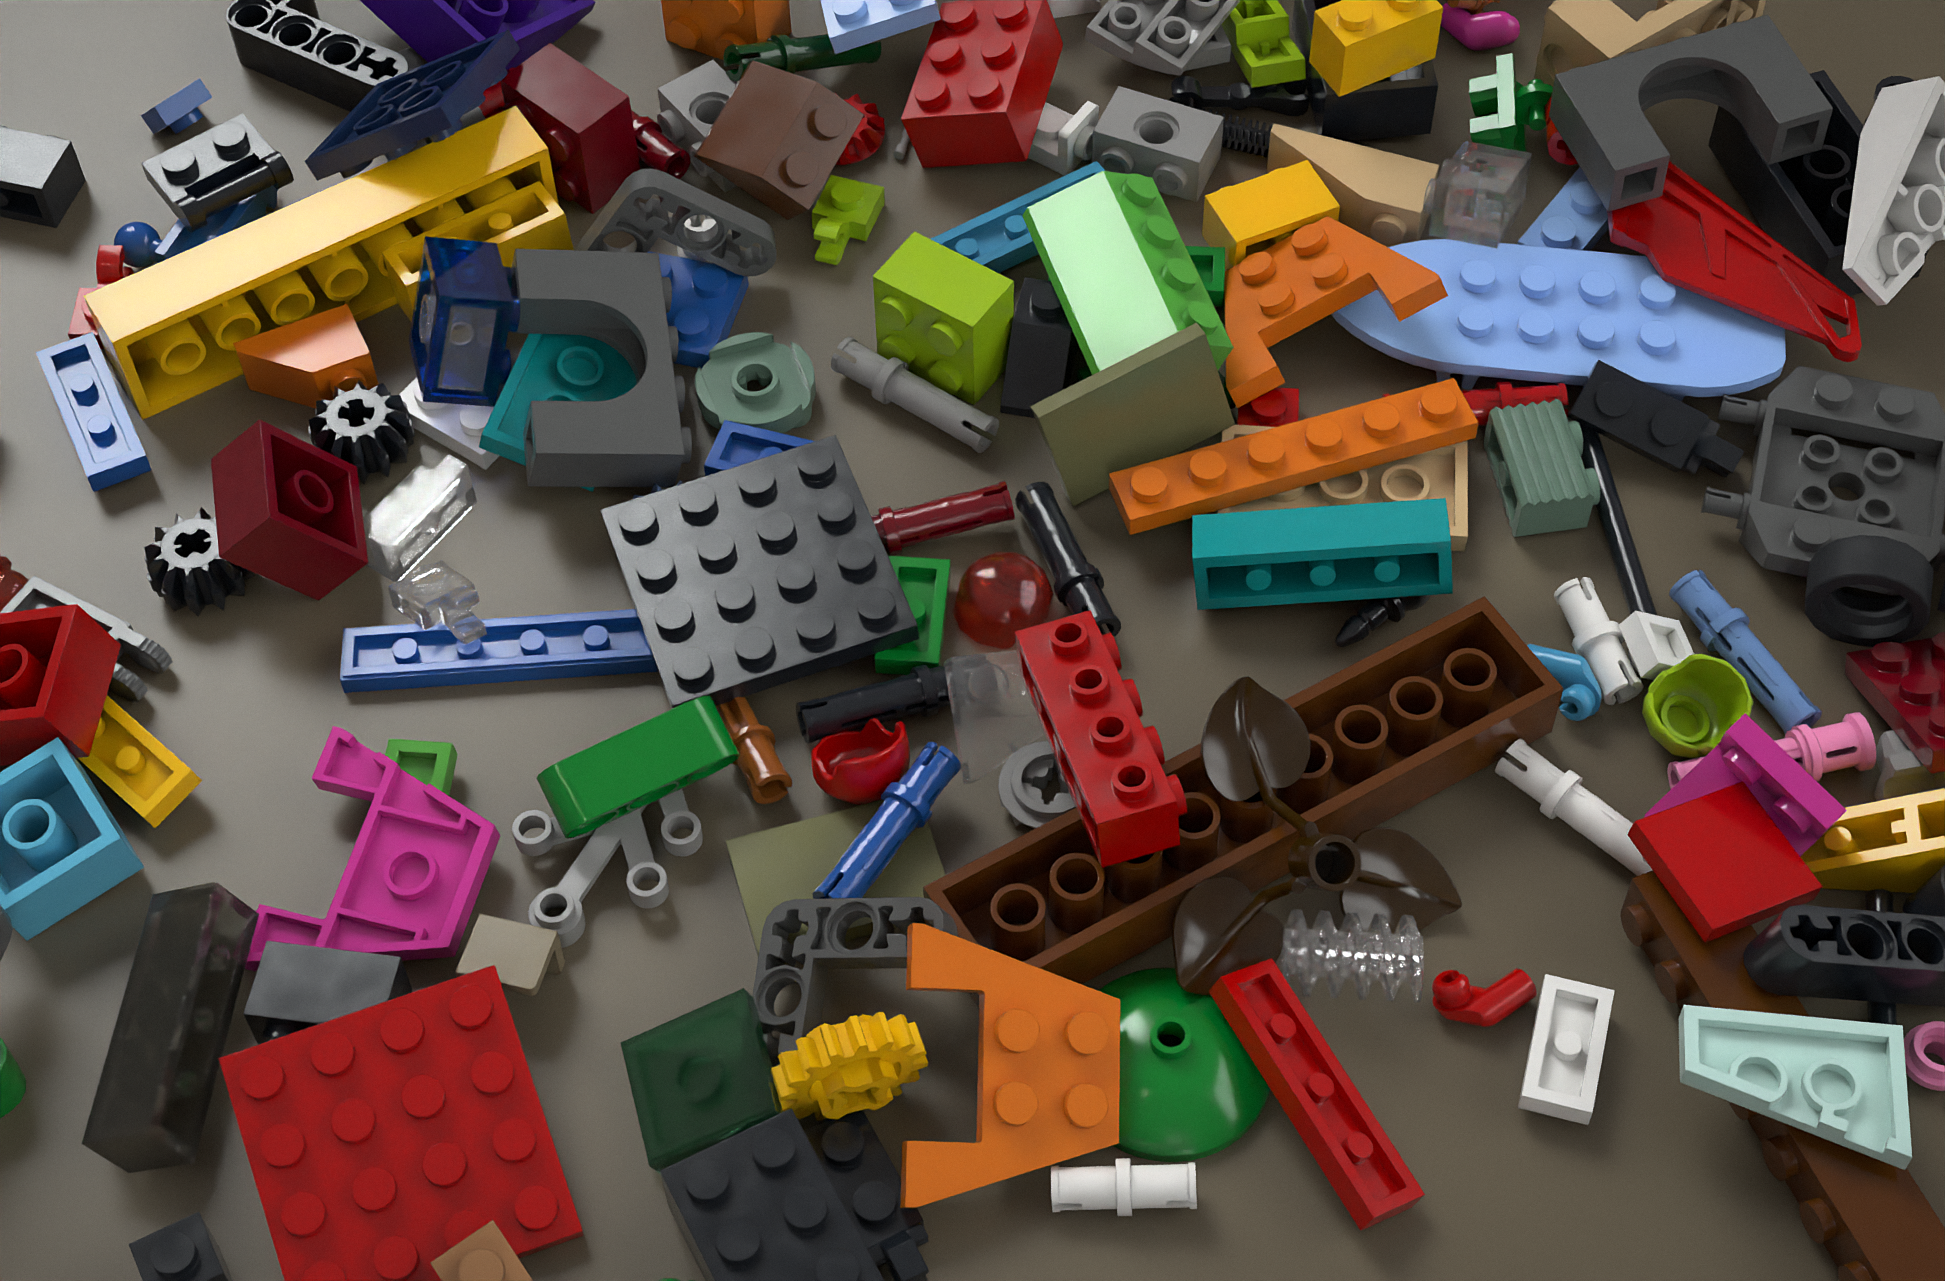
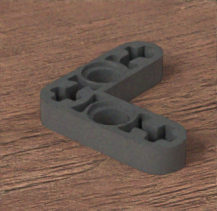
M641 169L627 177L574 248V250L647 253L657 239L661 238L742 276H758L766 273L773 267L776 261L775 233L767 222L656 169ZM655 194L660 196V201L651 198L652 195ZM639 198L648 201L646 202V204L639 202ZM668 211L673 213L672 217H668ZM695 215L710 216L716 221L712 228L699 232L690 230L684 225L686 220ZM729 229H731L732 235L728 234ZM615 231L629 233L635 238L634 242L623 248L611 247L604 243L603 239L609 233ZM754 242L760 244V248L752 245L754 244ZM739 245L747 248L746 251L740 250Z
M923 897L793 899L784 901L776 906L767 916L762 930L742 1059V1075L746 1084L770 1101L780 1103L774 1079L767 1075L768 1068L780 1063L778 1055L781 1052L798 1050L795 1040L800 1037H806L810 1031L820 1026L828 969L907 968V936L894 934V925L901 931L907 932L908 925L912 923L925 924V920H927L934 928L958 937L957 925L953 917L932 900ZM870 917L873 921L874 930L869 941L859 949H847L845 936L848 928L859 918ZM803 923L808 927L807 934L797 936L793 946L787 941L789 933L799 932ZM796 960L804 965L802 970L795 968ZM795 983L799 984L802 992L799 1006L788 1016L777 1017L774 1011L776 996L784 987ZM773 1031L782 1033L780 1034V1040L772 1036Z

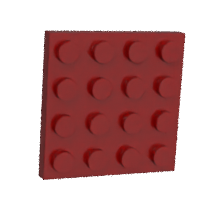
M495 965L218 1058L284 1281H442L430 1262L492 1220L519 1259L584 1236Z

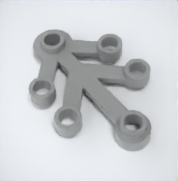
M680 789L659 799L658 802L664 816L661 824L664 847L669 853L683 857L695 853L701 847L703 835L700 820L694 813L689 812L683 791ZM646 806L595 830L569 839L565 838L556 818H550L542 811H525L514 820L512 832L516 846L523 854L529 856L542 855L549 851L553 845L592 835L559 885L543 890L531 902L528 910L530 925L558 931L562 948L575 943L582 936L586 925L581 902L620 844H622L629 868L626 883L631 901L641 908H654L666 900L669 894L667 875L663 867L654 861L641 813ZM680 828H688L693 831L690 836L683 839L671 836L674 831ZM529 829H544V832L536 838H526L523 836ZM647 879L659 882L652 890L643 891L637 888L640 882ZM554 908H566L561 915L556 917L544 915L547 911Z

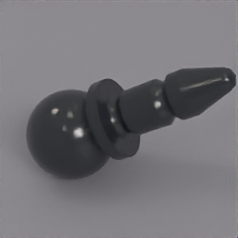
M1431 595L1371 599L1357 611V615H1352L1345 621L1335 639L1336 645L1338 647H1346L1363 640L1369 635V631H1374L1387 619L1399 622L1405 617V611H1412L1422 607Z

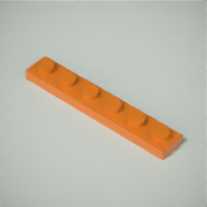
M1454 378L1112 472L1109 473V490L1129 535L1186 520L1192 518V515L1211 513L1476 438L1479 422Z

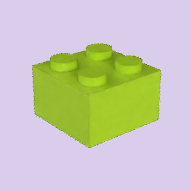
M914 231L873 275L877 354L888 360L896 357L909 365V372L925 379L948 394L955 395L975 405L1006 370L1014 318V281Z

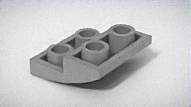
M1108 0L1087 26L1085 40L1135 65L1166 74L1181 75L1240 0Z

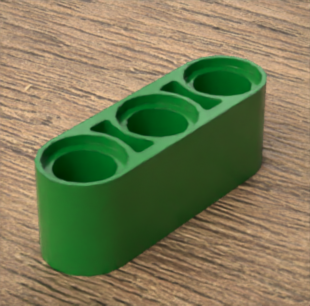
M702 696L562 759L543 770L536 779L565 838L569 839L595 830L706 778L732 764L739 758L740 754L711 696Z

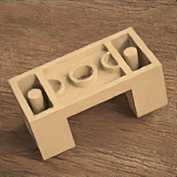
M1556 0L1548 7L1545 14V25L1540 50L1536 59L1537 65L1534 79H1541L1544 84L1554 86L1555 74L1619 57L1629 52H1637L1672 42L1682 37H1689L1725 27L1735 22L1760 17L1763 14L1766 0H1658L1656 11L1647 12L1637 22L1611 0Z

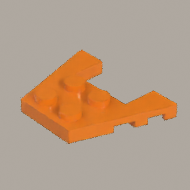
M1329 216L1314 224H1308L1299 228L1293 235L1261 252L1247 256L1241 263L1226 270L1224 276L1225 331L1234 347L1226 358V387L1236 407L1239 408L1286 383L1278 365L1268 351V347L1375 290L1379 291L1400 322L1448 296L1441 278L1432 270Z
M912 923L908 925L906 990L979 994L977 1130L975 1143L902 1142L900 1208L923 1206L1118 1144L1120 999L926 924Z

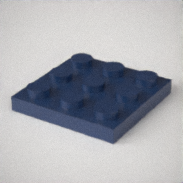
M506 30L378 83L305 160V163L317 181L339 172L343 178H348L364 170L376 157L384 155L388 161L394 160L412 150L417 145V141L430 137L432 142L436 143L450 137L463 126L460 118L486 100L483 92L507 76L508 72L505 67L520 51L518 44L510 31Z

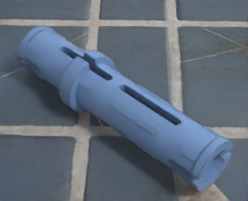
M1694 570L1680 578L1669 592L1670 598L1681 607L1702 632L1700 641L1708 651H1717L1725 661L1729 662L1746 679L1750 692L1753 693L1783 729L1784 734L1791 730L1793 726L1807 724L1811 728L1816 724L1822 715V711L1811 702L1783 669L1782 665L1749 629L1748 624L1750 620L1741 608H1732L1710 583L1702 570Z

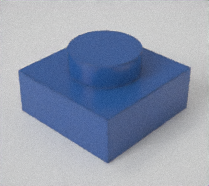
M199 78L142 114L141 117L153 134L168 125L177 134L204 117L198 106L211 99L212 95Z

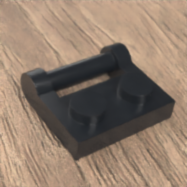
M243 113L141 163L147 180L191 233L206 226L207 218L271 186L280 189L294 181L293 174L285 158L279 151H274Z

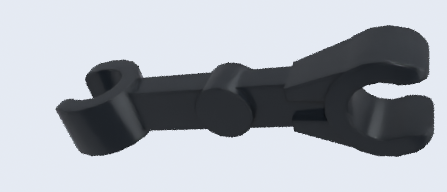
M1181 76L1175 78L1171 83L1172 95L1174 97H1171L1169 101L1179 102L1178 104L1182 105L1185 103V106L1188 107L1192 105V108L1195 109L1197 106L1199 107L1198 110H1202L1203 107H1231L1235 110H1244L1247 107L1263 106L1264 109L1283 113L1284 115L1300 116L1308 110L1310 98L1305 94L1306 79L1255 88L1239 82L1231 86L1201 87L1197 79L1190 76Z

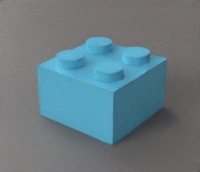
M59 737L0 772V905L10 917L12 927L26 941L144 868L143 863L88 774Z

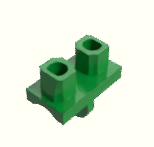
M1513 53L1496 56L1497 74L1469 79V96L1474 115L1480 116L1498 112V114L1470 119V136L1477 156L1506 151L1510 166L1514 167L1527 164L1526 125H1529L1535 131H1540L1546 127L1545 106L1552 96L1553 86L1544 84L1541 79H1533L1526 86L1517 82L1515 58Z

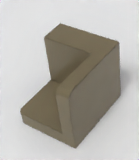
M479 913L456 969V975L459 977L495 965L504 990L533 996L538 993L546 972L559 975L564 967L565 958L558 931Z

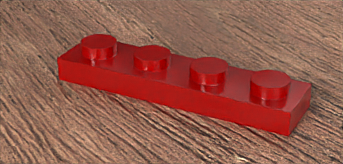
M1270 958L1221 976L1209 990L1210 995L1360 1231L1412 1208L1425 1193L1274 960Z

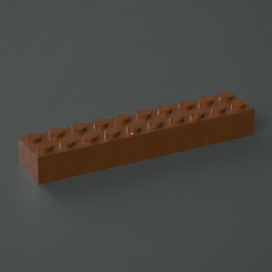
M1484 596L1285 699L1284 701L1299 714L1306 726L1311 743L1310 758L1305 771L1294 784L1285 788H1272V791L1277 798L1306 821L1314 822L1319 833L1342 835L1351 840L1361 832L1376 827L1495 763L1502 757L1508 756L1509 753L1506 751L1518 739L1524 740L1528 745L1552 732L1564 688ZM1200 743L1165 761V764L1161 765L1166 776L1177 775L1186 798L1187 814L1178 816L1180 845L1101 868L1077 808H1074L923 887V897L932 900L953 917L957 925L958 937L1079 984H1084L1171 937L1176 908L1185 893L1197 883L1215 877H1229L1241 881L1249 889L1250 893H1253L1290 873L1288 867L1289 851L1295 841L1301 836L1298 830L1265 805L1259 792L1242 801H1230L1223 798L1206 778L1201 762ZM925 920L926 925L934 927L927 920ZM969 993L979 1008V994Z

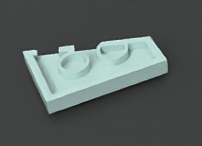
M1683 1005L1678 1018L1681 1083L1905 1170L1912 1159L1902 1025Z

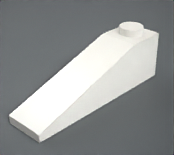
M1940 76L1882 88L1860 134L1842 270L1877 306L1887 305L1924 264V254L1936 241L1945 240V82Z

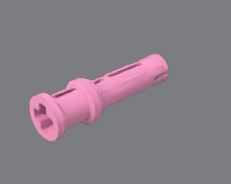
M1860 712L1846 714L1840 723L1811 729L1807 724L1793 726L1791 730L1786 732L1784 739L1775 740L1816 781L1821 779L1822 773L1853 766L1858 771L1872 769L1876 763L1874 736L1869 723ZM1704 757L1682 762H1670L1667 770L1670 788L1672 789Z

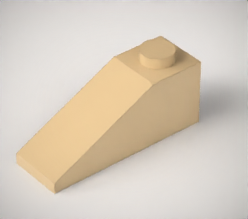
M1273 124L1270 133L1267 172L1308 160L1340 205L1338 222L1384 246H1395L1420 240L1433 206L1439 165Z

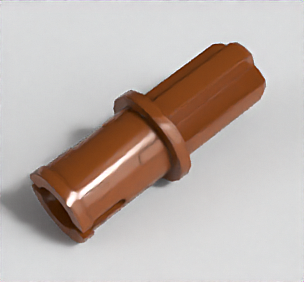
M735 697L730 702L716 706L740 754L739 758L732 764L738 765L739 769H741L753 799L761 804H769L782 799L788 793L786 787H792V779L775 751L776 740L773 731L768 726L759 724L745 697Z

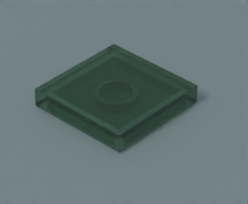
M744 988L620 1042L648 1164L658 1173L679 1161L784 1112L771 1073L772 1064L755 1000Z

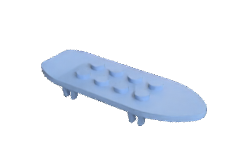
M1435 239L1403 243L1388 248L1437 273L1448 294L1447 297L1400 322L1378 290L1331 314L1341 326L1369 346L1406 363L1435 370L1437 382L1450 379V374L1452 373L1463 374L1462 388L1472 389L1479 376L1583 386L1594 364L1601 360L1682 401L1685 396L1715 397L1723 396V394L1732 395L1771 383L1780 376L1786 360L1784 328L1664 281L1646 256L1459 239Z

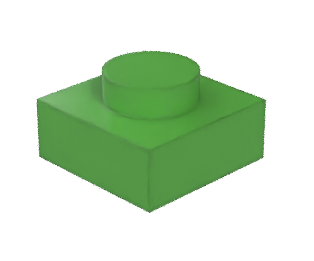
M388 739L385 756L398 763L402 770L426 785L431 784L448 796L450 795L458 756L453 743Z

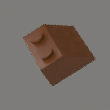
M753 60L747 66L694 157L789 220L810 209L864 114L816 81Z

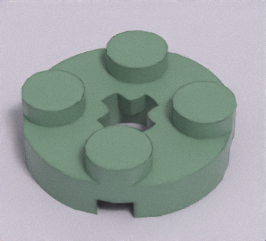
M762 332L743 333L721 341L709 351V361L703 366L702 370L698 367L695 375L697 402L702 415L710 425L719 429V431L724 420L778 433H785L792 428L806 425L811 419V406L816 395L814 367L807 353L792 341H790L791 348L784 344L775 343L773 334ZM757 379L761 386L769 385L761 391H747V382Z

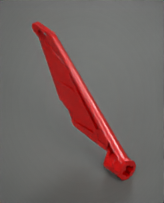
M1551 96L1545 106L1549 155L1555 161L1562 164H1578L1549 117ZM1670 160L1662 196L1607 211L1610 242L1646 255L1664 281L1822 343L1827 347L1832 356L1838 360L1852 362L1858 359L1862 343L1855 300ZM1825 316L1844 324L1847 336L1839 338Z

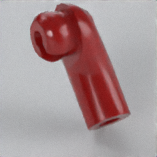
M1519 968L1512 970L1487 988L1470 985L1468 977L1464 974H1459L1457 970H1447L1440 973L1434 978L1432 983L1434 994L1432 999L1433 1006L1444 1018L1482 1027H1491L1537 995L1532 979Z

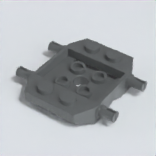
M1798 366L1768 395L1767 400L1761 399L1760 402L1723 394L1718 420L1723 419L1754 426L1752 435L1757 437L1753 455V470L1748 493L1745 492L1744 495L1712 489L1707 486L1703 497L1701 513L1706 512L1738 519L1736 529H1740L1739 542L1762 568L1807 577L1809 562L1819 548L1836 539L1857 535L1885 536L1907 543L1925 555L1934 571L1939 570L1942 562L1945 563V534L1942 533L1945 513V413L1933 392ZM1792 427L1914 452L1913 459L1900 457L1895 451L1883 447L1865 450L1841 445L1825 435H1813L1809 438L1792 435ZM1834 487L1849 489L1856 494L1858 500L1844 501L1834 496L1830 489ZM1858 584L1850 586L1892 596L1898 595L1893 590L1875 585Z

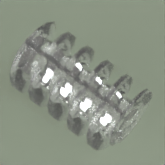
M1291 910L1283 928L1284 944L1280 954L1279 970L1287 982H1289L1291 976H1297L1304 997L1311 996L1318 978H1325L1331 998H1338L1346 979H1352L1360 1000H1366L1374 981L1381 982L1387 1001H1394L1401 983L1408 982L1414 1002L1420 1003L1424 976L1423 937L1419 934L1417 924L1412 915H1402L1394 934H1392L1385 914L1375 913L1367 931L1364 932L1358 913L1347 912L1339 931H1336L1330 911L1320 910L1312 929H1308L1302 910Z

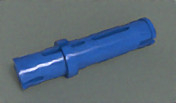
M928 742L900 781L892 782L888 785L881 795V799L884 802L840 858L834 869L812 893L814 899L862 898L912 831L915 828H922L932 816V811L929 809L942 790L961 769L960 761L949 749L942 745L938 749L937 743Z

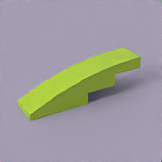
M1240 0L1221 25L1231 44V51L1251 87L1255 88L1306 79L1305 57L1290 38L1289 15L1278 0Z

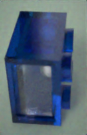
M426 236L424 238L409 335V345L423 402L495 407L499 384H505L510 375L511 354L510 350L505 347L508 332H517L520 302L518 296L511 295V268L503 266L497 243Z

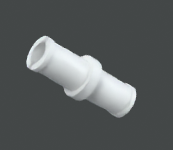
M1583 577L1580 582L1578 578L1572 579L1561 585L1554 593V598L1557 604L1560 605L1574 633L1575 638L1573 639L1572 646L1576 654L1587 660L1601 688L1602 697L1606 704L1614 705L1617 700L1621 704L1631 700L1642 691L1644 686L1641 679L1637 677L1621 645L1624 637L1619 624L1609 620L1594 590L1595 586L1591 578Z
M1130 1158L1116 1159V1166H1051L1052 1211L1117 1209L1118 1216H1132V1209L1186 1207L1197 1209L1195 1162L1171 1165H1131Z

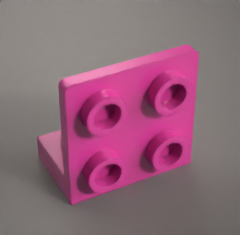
M1745 713L1724 733L1719 744L1645 814L1644 818L1743 781L1799 856H1801L1847 810Z

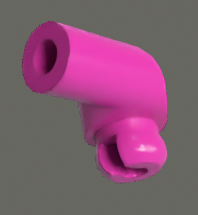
M1448 3L1443 5L1440 26L1471 50L1482 51L1509 45L1519 36L1520 25L1518 20L1505 11H1492L1471 15L1463 8H1451Z

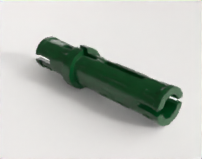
M778 34L770 36L771 38H768L766 42L727 46L723 56L724 67L739 65V69H732L726 72L730 80L734 82L740 80L747 66L753 60L792 74L800 71L853 64H871L877 62L880 58L881 41L868 43L835 54L828 34L792 39L787 35Z

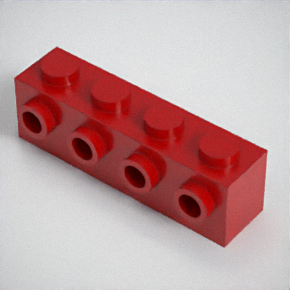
M1091 610L1015 631L1020 676L1101 868L1180 845L1178 816L1187 814L1184 791L1176 774L1166 776L1161 765L1165 764V757L1155 727L1152 725L1144 728L1140 720V717L1143 716L1141 699L1133 679L1130 678L1122 681L1118 672L1121 671L1122 664L1112 633L1101 634Z

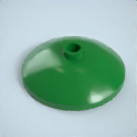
M1151 968L1132 972L1109 982L1098 990L1120 999L1119 1143L1112 1145L1113 1147L1130 1155L1152 1161H1192L1210 1156L1229 1147L1253 1126L1265 1107L1270 1088L1211 995L1194 994L1182 990L1176 980L1175 968ZM1164 1035H1174L1180 1038L1182 1043L1175 1047H1167L1160 1043L1159 1038Z

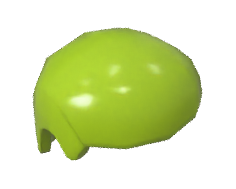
M1692 654L1680 663L1657 675L1648 687V693L1644 697L1642 714L1650 735L1672 755L1695 759L1710 753L1719 744L1724 733L1742 715L1746 713L1750 717L1753 699L1746 679L1729 662L1704 654Z

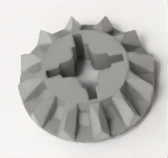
M1048 741L1035 742L1022 747L1004 764L999 776L998 785L1001 807H1005L1011 814L1015 826L1025 824L1036 829L1076 808ZM1057 772L1062 793H1057L1054 801H1050L1049 805L1044 804L1040 789H1045L1048 780L1052 781L1053 773Z

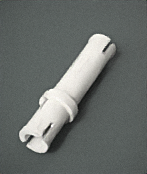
M1518 739L1508 748L1506 752L1527 766V771H1524L1511 760L1502 757L1496 766L1495 773L1500 777H1505L1523 792H1526L1541 804L1539 809L1541 813L1550 819L1558 816L1635 875L1639 876L1652 871L1649 864L1627 835L1633 823L1581 786L1582 777L1572 770H1568L1566 773L1562 772L1530 748L1522 739Z

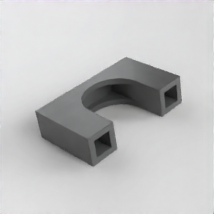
M1767 14L1555 74L1549 117L1607 211H1612L1662 196L1670 154L1643 113L1646 109L1657 103L1671 99L1688 98L1707 101L1724 108L1743 125L1769 165L1822 150L1833 107Z
M515 249L508 280L512 332L526 334H572L595 338L610 345L627 360L637 381V385L629 392L605 401H531L523 431L528 486L653 487L654 483H656L659 487H673L681 464H688L690 462L692 439L689 427H681L679 412H682L684 408L685 385L682 376H674L673 362H676L678 355V332L676 326H668L666 313H669L671 308L672 286L669 277L661 276L659 253Z

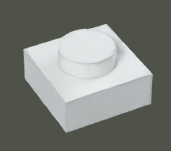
M1634 611L1619 624L1629 649V660L1639 672L1641 678L1654 680L1662 671L1675 666L1689 655L1694 654L1679 620Z

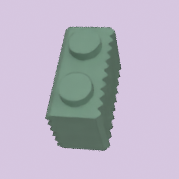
M1558 399L1550 403L1544 400L1538 405L1531 402L1527 406L1520 403L1514 408L1507 405L1503 409L1497 406L1489 413L1484 437V450L1487 451V460H1490V469L1493 470V478L1496 479V486L1499 489L1503 507L1506 509V517L1509 518V526L1512 527V536L1519 537L1587 527L1592 506L1597 505L1600 501V483L1594 468H1584L1581 459L1583 436L1579 423L1577 421L1568 422L1562 402Z

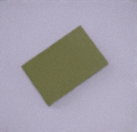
M1197 323L1031 406L1064 494L1072 506L1109 489V473L1174 456L1235 425L1206 334Z
M884 800L726 840L728 856L757 957L759 956L762 930L766 918L771 911L784 901L814 899L812 893L834 869L840 858L865 825L869 823ZM928 821L922 828H915L862 898L923 897L924 886L946 875ZM864 917L853 922L847 930L845 941L871 935L874 930L872 919ZM802 923L799 932L789 933L787 941L794 946L796 937L806 935L808 927Z

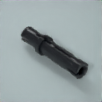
M1035 482L1025 486L1034 503L1030 504L1026 494L1020 490L1015 498V504L1022 513L1055 579L1053 587L1058 601L1062 602L1064 606L1069 607L1072 615L1091 610L1101 634H1106L1102 627V624H1106L1110 633L1115 637L1121 629V622L1114 614L1102 591L1104 579L1098 568L1095 569L1094 565L1088 563L1054 497L1052 487L1046 482Z
M976 655L956 663L930 669L927 665L923 664L912 667L910 674L896 679L873 683L820 699L816 698L805 702L796 703V716L801 734L808 744L832 734L864 728L868 721L873 718L878 719L880 723H884L892 719L921 713L923 717L936 715L940 707L990 695L992 693V681L986 662H983L982 655Z

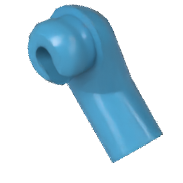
M1534 644L1527 645L1564 688L1560 700L1563 704L1559 707L1563 716L1572 721H1582L1599 710L1602 691L1584 657Z

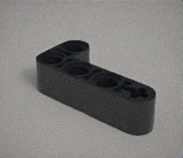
M234 0L226 10L227 24L241 64L349 112L378 83L409 71L405 57L399 53L318 20L319 14L315 0Z
M1945 865L1905 900L1903 913L1808 905L1790 906L1746 946L1743 956L1744 965L1749 976L1758 986L1767 992L1777 995L1945 1007Z

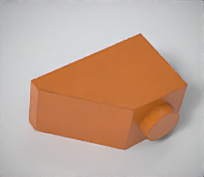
M348 304L233 343L249 390L316 408V401L333 400L335 386L347 392L355 388L358 380L367 387V390L379 384L370 352Z

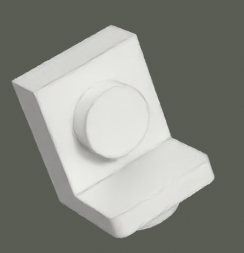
M1087 101L1075 115H1072L1045 102L1028 158L1064 176L1070 174L1082 160H1089L1092 157L1093 130L1098 123L1099 106Z

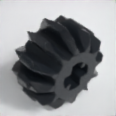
M358 380L355 388L347 392L335 386L333 400L316 401V416L308 420V433L312 444L357 466L358 478L363 484L366 483L369 475L375 472H379L389 478L390 463H407L408 447L414 444L413 437L415 436L412 420L409 419L410 415L407 404L402 401L401 396L391 395V392L387 390L384 383L367 390V387Z
M202 507L192 519L186 520L176 513L174 526L171 528L155 527V543L144 547V560L148 570L147 578L154 592H157L159 597H164L166 604L170 605L173 611L188 605L189 609L199 616L206 605L213 603L224 611L225 598L228 595L245 596V580L255 576L254 572L219 557L216 516L211 518L210 514Z

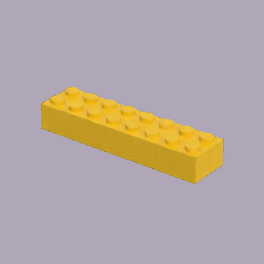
M514 106L459 130L442 141L425 145L85 295L86 304L116 378L141 419L144 420L243 375L233 345L235 342L344 304H348L355 322H359L398 304L382 251L537 181L541 182L558 204L548 147L519 109Z

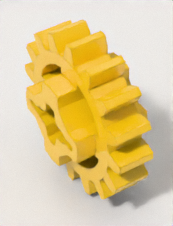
M878 1012L873 1016L862 1014L857 1017V1015L850 1016L844 1023L835 1025L824 1023L814 1028L806 1037H800L795 1040L798 1050L781 1052L778 1055L780 1065L771 1068V1073L783 1111L792 1108L797 1119H802L814 1112L817 1121H822L826 1118L838 1120L848 1113L865 1109L875 1111L887 1105L894 1099L893 1096H899L903 1093L900 1086L902 1083L916 1082L920 1079L918 1070L927 1067L928 1060L916 1022L908 1023L905 1015L902 1014L887 1021L884 1012Z

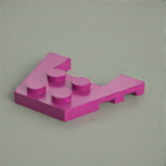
M333 726L312 775V780L318 789L372 802L325 919L259 904L237 957L238 962L244 969L257 971L266 941L401 957L402 961L455 957L501 835L496 826L433 785L422 783L402 770L398 763L381 752L375 753L358 742L354 735L348 731Z

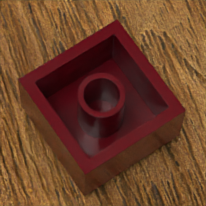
M547 44L510 71L500 81L505 103L503 111L516 106L548 147L556 192L566 201H575L594 214L611 200L627 177L633 172L640 170L629 96L553 44Z
M260 419L211 458L220 558L318 601L368 564L357 466Z

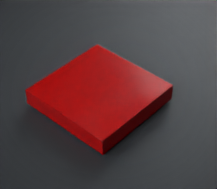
M1743 781L1636 820L1627 834L1705 943L1782 913L1790 906L1810 902L1816 898L1823 887Z

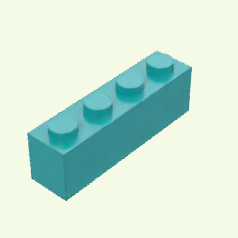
M1446 498L1192 515V561L1197 610L1453 594L1451 536Z

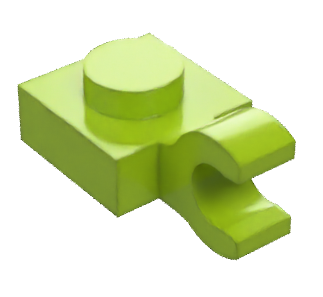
M830 175L812 211V229H815L814 239L821 241L815 254L816 261L838 265L850 238L867 241L885 204L883 186Z

